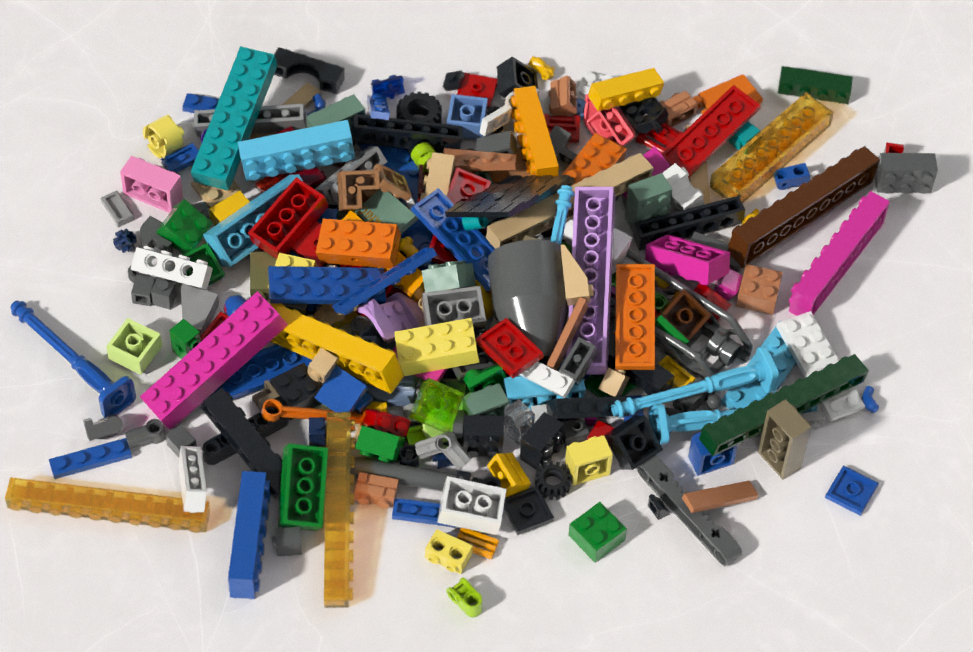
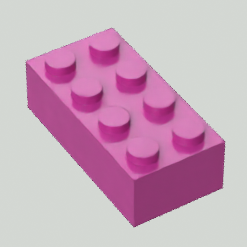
M667 234L646 244L645 260L655 264L662 271L668 272L669 275H678L685 280H695L702 285H709L729 274L730 252Z

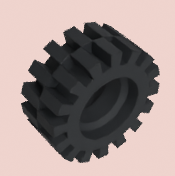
M549 461V465L544 463L543 467L540 466L538 471H536L535 486H538L541 494H543V498L546 499L547 496H550V500H553V497H556V500H558L560 495L565 497L566 493L569 492L571 474L568 468L565 470L566 466L564 464L560 466V462L556 461V465H553V461ZM549 476H555L561 482L558 485H550L546 483L545 479Z

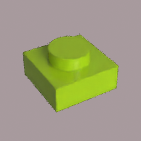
M423 425L409 428L406 436L408 445L416 447V442L427 439L422 431Z

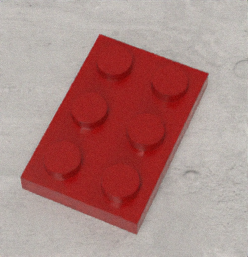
M507 318L476 338V344L512 378H515L544 358L543 352Z

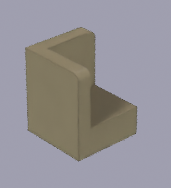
M268 380L264 381L265 389L252 396V400L260 411H262L266 400L275 399L280 402V395Z

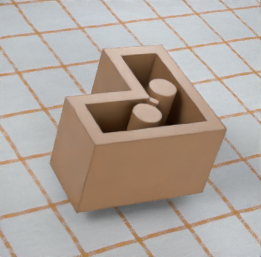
M379 170L341 171L337 173L339 211L362 209L361 191H376L380 189Z

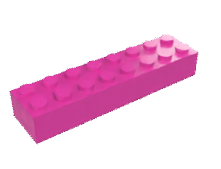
M872 191L866 197L863 196L861 198L858 208H853L849 219L842 222L839 228L840 231L832 235L830 244L822 248L819 258H814L809 271L805 270L801 276V281L793 285L791 289L793 294L788 302L790 303V313L796 316L809 311L813 315L816 313L884 224L890 201Z
M257 291L145 391L140 398L160 421L171 430L287 327L288 324Z

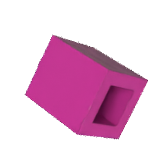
M729 268V274L716 280L713 290L729 301L738 293L743 275Z

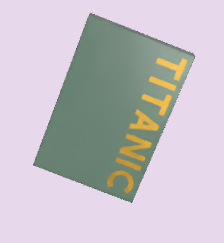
M381 189L362 205V209L355 211L357 216L364 222L397 224L401 234L418 220L417 216L389 192H382Z

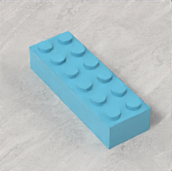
M348 120L238 142L246 181L274 177L280 174L293 173L295 171L324 165L328 166L355 159Z
M288 175L203 234L221 267L233 266L258 248V246L252 243L248 232L296 177L303 181L300 175Z

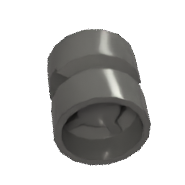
M717 331L708 342L705 351L712 356H718L720 362L730 366L739 355L742 346L734 340L729 341L727 335Z

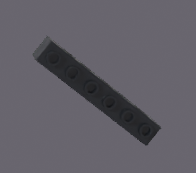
M354 114L350 127L352 142L360 144L414 149L418 144L429 143L436 152L444 153V148L460 149L463 141L462 126L395 118L383 120L371 118L369 115Z
M739 196L636 222L633 228V238L640 251L646 249V244L667 234L685 239L692 237L694 231L704 234L738 225L743 222L745 208Z

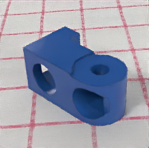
M806 163L781 168L773 174L779 190L800 186L810 181V174Z

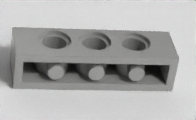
M368 146L355 156V159L350 160L317 186L315 190L325 196L328 205H334L331 196V186L337 180L338 172L373 170L376 164L384 165L387 160L377 146Z

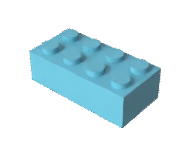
M521 376L504 378L503 391L509 400L508 419L527 417V414L531 413V406L545 405L548 400L563 398ZM582 379L579 386L576 384L572 386L566 398H585L584 379Z

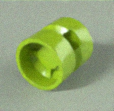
M429 143L418 144L411 152L412 160L424 176H428L429 169H427L428 158L432 157V152L436 153Z

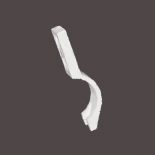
M514 91L506 96L503 107L482 119L480 134L487 136L509 122L512 110L511 96H513Z

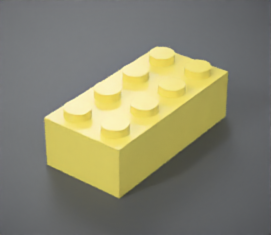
M472 318L394 332L398 361L404 376L480 363Z

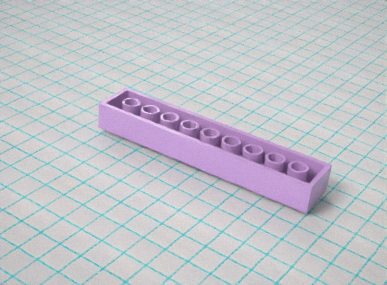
M575 187L572 256L587 276L589 284H593L594 296H591V303H588V309L567 350V356L578 337L595 345L598 354L588 369L587 375H605L608 370L615 192L613 187ZM575 305L569 306V317Z

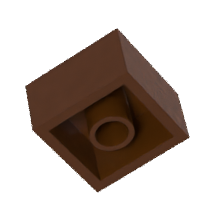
M682 289L671 297L655 318L662 315L690 341L711 314L685 289Z

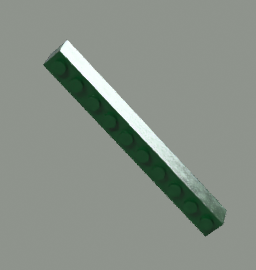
M855 354L849 357L844 356L835 364L830 363L824 369L816 370L804 379L799 378L790 386L785 385L779 391L771 392L759 401L754 400L745 408L740 407L734 413L728 416L724 415L714 423H707L702 428L699 440L710 454L715 456L762 433L767 411L785 399L790 404H793L800 414L864 382L869 370Z

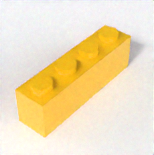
M650 68L592 83L588 97L597 111L608 110L613 107L661 95L664 81L655 68Z

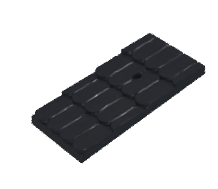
M521 175L509 176L498 184H492L484 191L472 195L467 200L459 201L446 210L445 214L446 217H486L488 221L495 220L497 217H512L557 193V190L561 189L562 185L570 186L575 183V180L569 175L555 177L552 175L540 177L536 175L525 177Z

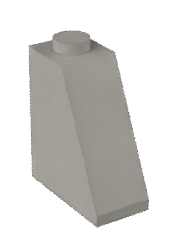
M182 284V319H185L195 327L201 336L210 325L219 306L218 294Z

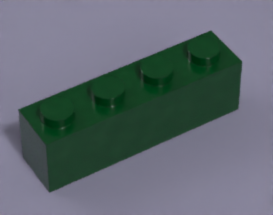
M782 66L777 93L848 104L853 77Z

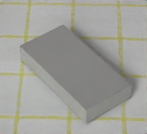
M117 190L100 198L117 227L135 220L133 213Z

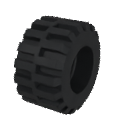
M411 92L409 96L406 94L403 96V99L399 100V104L396 107V119L441 124L442 107L439 100H435L433 95L429 96V93ZM414 115H423L424 117H414Z

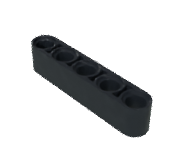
M273 407L265 409L270 414L278 413L277 409ZM261 412L247 419L255 424L262 438H266L283 429L289 423V418L280 417L275 422H268L263 419ZM221 433L204 442L202 446L204 461L209 465L218 464L237 452L230 444H226L228 441Z

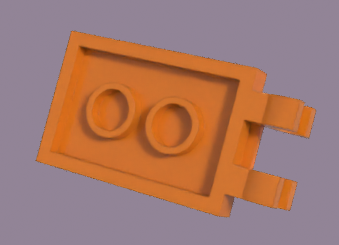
M744 74L698 93V96L693 97L698 105L697 110L705 106L706 109L701 110L702 114L733 85L759 104L762 103L763 98Z

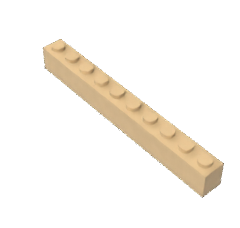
M639 153L570 186L573 188L572 191L574 193L575 187H613L616 197L627 192L630 184L652 177L654 167ZM555 193L512 217H505L497 222H492L487 226L486 239L496 249L508 243L523 241L525 235L534 237L553 228L557 211L555 201L559 200V194ZM575 195L571 197L572 207L568 210L566 221L574 217Z

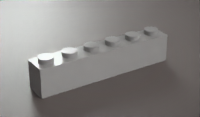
M304 104L262 106L251 134L279 132L290 126L294 130L306 128ZM215 109L194 111V128L197 137H201L203 131L208 128Z

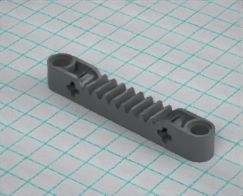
M656 455L637 467L641 478L721 565L727 566L742 555V549L722 526L714 525V520L708 521L709 515H703L704 511L690 512L682 499L684 495L683 487H677L678 481H674L673 473Z

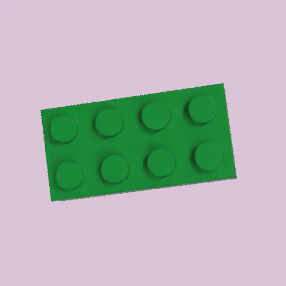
M290 443L283 448L277 527H300V530L318 531L323 528L328 448Z

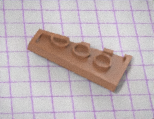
M444 148L443 154L455 155L454 171L457 167L468 172L516 170V154Z

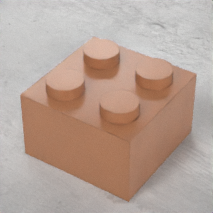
M746 264L736 307L773 315L783 272Z

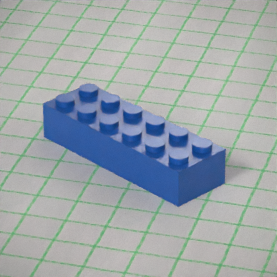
M242 471L228 573L230 598L255 599V593L260 590L261 556H264L265 544L263 541L267 534V526L265 525L266 520L269 518L268 503L271 502L270 480H267L266 472Z

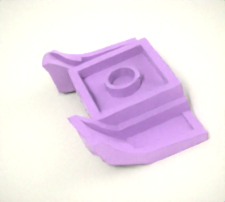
M395 293L386 298L387 303L379 305L375 299H372L357 307L359 313L365 314L372 321L382 339L387 341V343L395 341L394 332L426 326L424 313L421 312L418 303L402 293Z

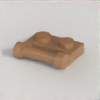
M382 164L374 166L373 170H379L380 189L382 192L390 191L398 199L403 198L406 201L410 199L412 195L404 176Z

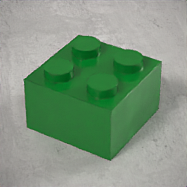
M183 199L174 206L156 233L171 241L172 246L183 255L195 249L203 238V234L208 231L213 223L187 200Z
M361 426L355 449L360 450L359 454L372 458L378 455V460L393 463L394 460L399 461V451L404 446L406 438Z
M598 502L570 523L568 536L596 563L625 541L627 528L601 502Z

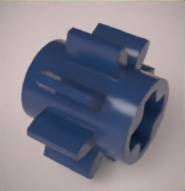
M126 228L115 233L117 237L113 239V243L117 250L125 253L135 249L133 244L137 243V238L132 231H128Z

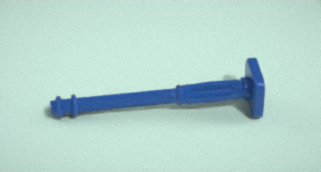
M14 301L11 304L12 315L18 316L21 323L28 324L71 364L72 369L76 370L89 386L100 394L98 400L101 414L104 418L113 414L118 415L135 401L134 382L130 377L123 376L113 383L102 370L83 355L77 354L34 315V310L27 308L24 301Z

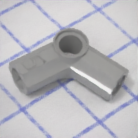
M445 431L440 435L415 443V450L420 459L442 452L458 470L472 459L458 443L456 435L450 431ZM443 437L448 439L449 446L444 445Z

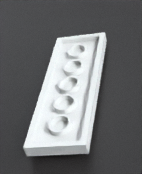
M811 311L777 323L776 328L805 378L812 372L820 371L828 364H835L839 361ZM854 387L820 403L830 422L862 411L865 408Z

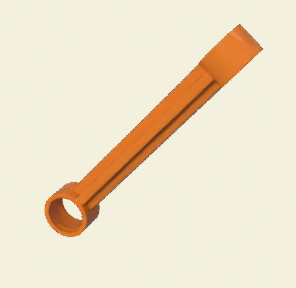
M269 399L264 402L261 415L268 422H275L280 417L297 419L325 417V421L355 423L365 426L363 419L367 409H364L360 414L352 412L346 420L332 410L282 406L278 400ZM273 407L277 409L278 413L270 414L265 408Z

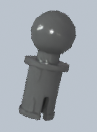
M700 377V378L696 379V380L694 381V383L700 382V381H702V380H704V379H703L702 377ZM715 391L713 393L703 392L705 393L703 401H707L709 408H720L722 399L719 395L715 394Z

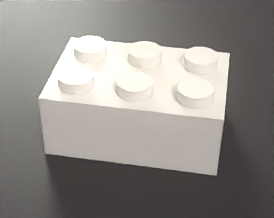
M447 476L443 487L437 523L497 535L502 520L506 489Z

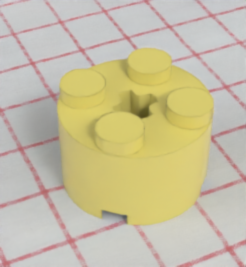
M168 114L143 128L144 140L148 139L150 143L147 145L149 150L158 158H164L183 147L182 136H184V131L181 126L175 124Z

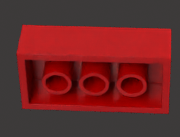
M296 177L248 232L252 243L275 259L278 258L279 253L288 255L292 250L293 244L329 207L325 196Z

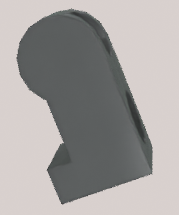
M114 414L97 422H92L91 418L83 420L89 441L118 433L123 427L122 420Z

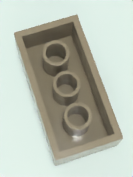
M786 399L767 411L758 453L782 480L801 469L811 431L809 421L803 418L798 413L796 407Z

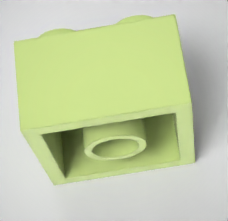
M127 318L106 346L108 359L142 375L162 348L161 334Z

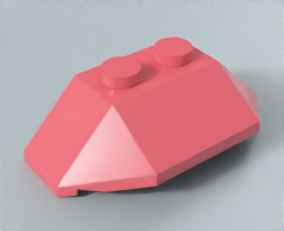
M588 94L585 96L586 104L583 122L592 136L597 133L623 147L636 137L634 128L619 106L597 111Z

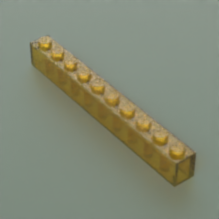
M327 412L326 448H328L325 493L324 608H349V601H353V588H349V581H353V569H350V562H354V550H350V543H354V531H350V524H354V512H350V505H354V493H351V487L355 485V476L351 474V468H355V456H351V450H355V438H351V431H355V419H351V412Z
M10 477L5 495L7 508L14 511L27 510L33 513H50L54 516L67 515L73 518H90L95 521L125 522L136 526L141 524L149 525L153 528L182 529L193 533L206 532L210 516L209 501L205 502L204 512L191 513L184 512L182 498Z

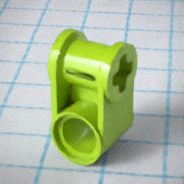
M460 578L456 585L446 589L448 597L467 616L477 617L481 614L482 596L471 586L466 578Z

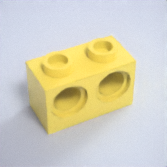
M436 529L425 548V558L433 564L438 563L444 566L450 572L462 574L472 557L473 545ZM435 548H442L443 550L438 551ZM454 556H459V557H461V558L455 559V558H453V557H454Z

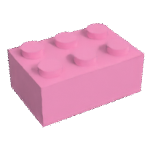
M134 156L129 158L120 171L123 194L169 213L183 199L181 176L176 172L168 171L159 165H153L142 158Z

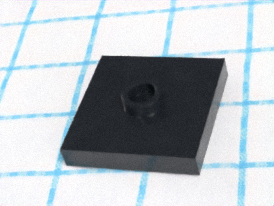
M538 486L505 498L503 508L517 535L554 521V516Z

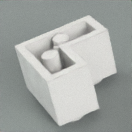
M673 164L663 172L664 177L672 188L671 204L676 209L682 211L705 205L703 193L698 188L692 187L688 179L689 174L685 168H680L678 165Z

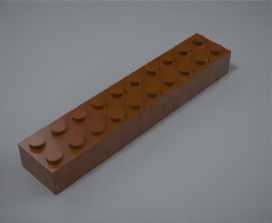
M865 146L858 150L855 149L848 157L841 158L837 164L829 166L820 175L817 174L809 182L801 184L797 190L790 191L783 199L776 200L769 208L762 209L755 217H750L741 226H736L731 232L732 236L727 252H730V256L740 264L741 268H744L746 264H750L872 184L880 159Z

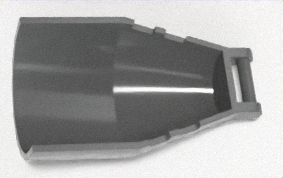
M523 240L502 245L494 249L488 256L493 314L498 322L507 318L543 352L544 358L538 362L547 365L565 328L569 313V306L565 295L561 246L558 243L547 240Z

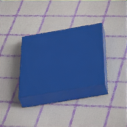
M336 365L315 396V399L347 420L369 387Z
M843 465L827 491L825 498L861 516L879 483Z

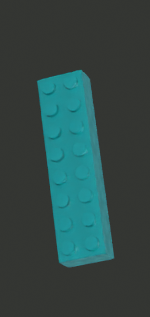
M240 46L191 169L194 182L229 191L241 161L238 142L249 140L278 66L274 54Z

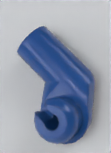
M866 386L861 400L867 411L875 413L879 409V405L872 398L875 390L871 386Z

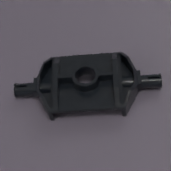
M655 97L619 106L637 133L646 134L651 130H655L658 134H660V131L661 133L663 132L661 124L666 122L669 114L666 107H663Z

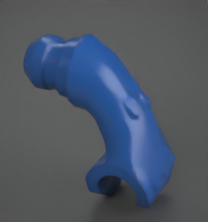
M318 93L313 96L315 110L307 113V116L325 108L326 101L322 99L321 94Z

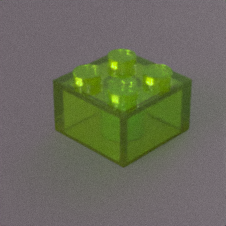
M427 378L422 382L409 418L442 432L449 431L452 428L464 393Z

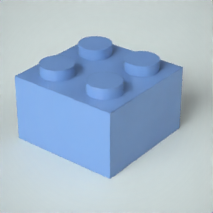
M451 94L447 125L462 126L463 138L477 139L483 137L480 134L482 119L487 115L488 98Z

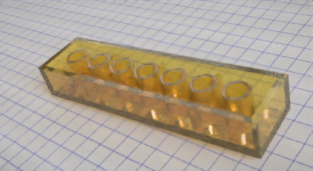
M805 92L712 173L710 188L724 199L739 196L743 204L773 177L776 170L785 167L831 126L834 112Z

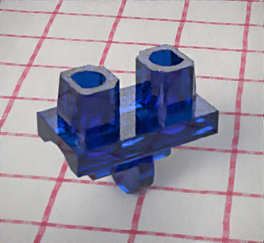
M391 75L384 80H372V94H382L383 97H389L392 100L395 95L405 93L402 75Z

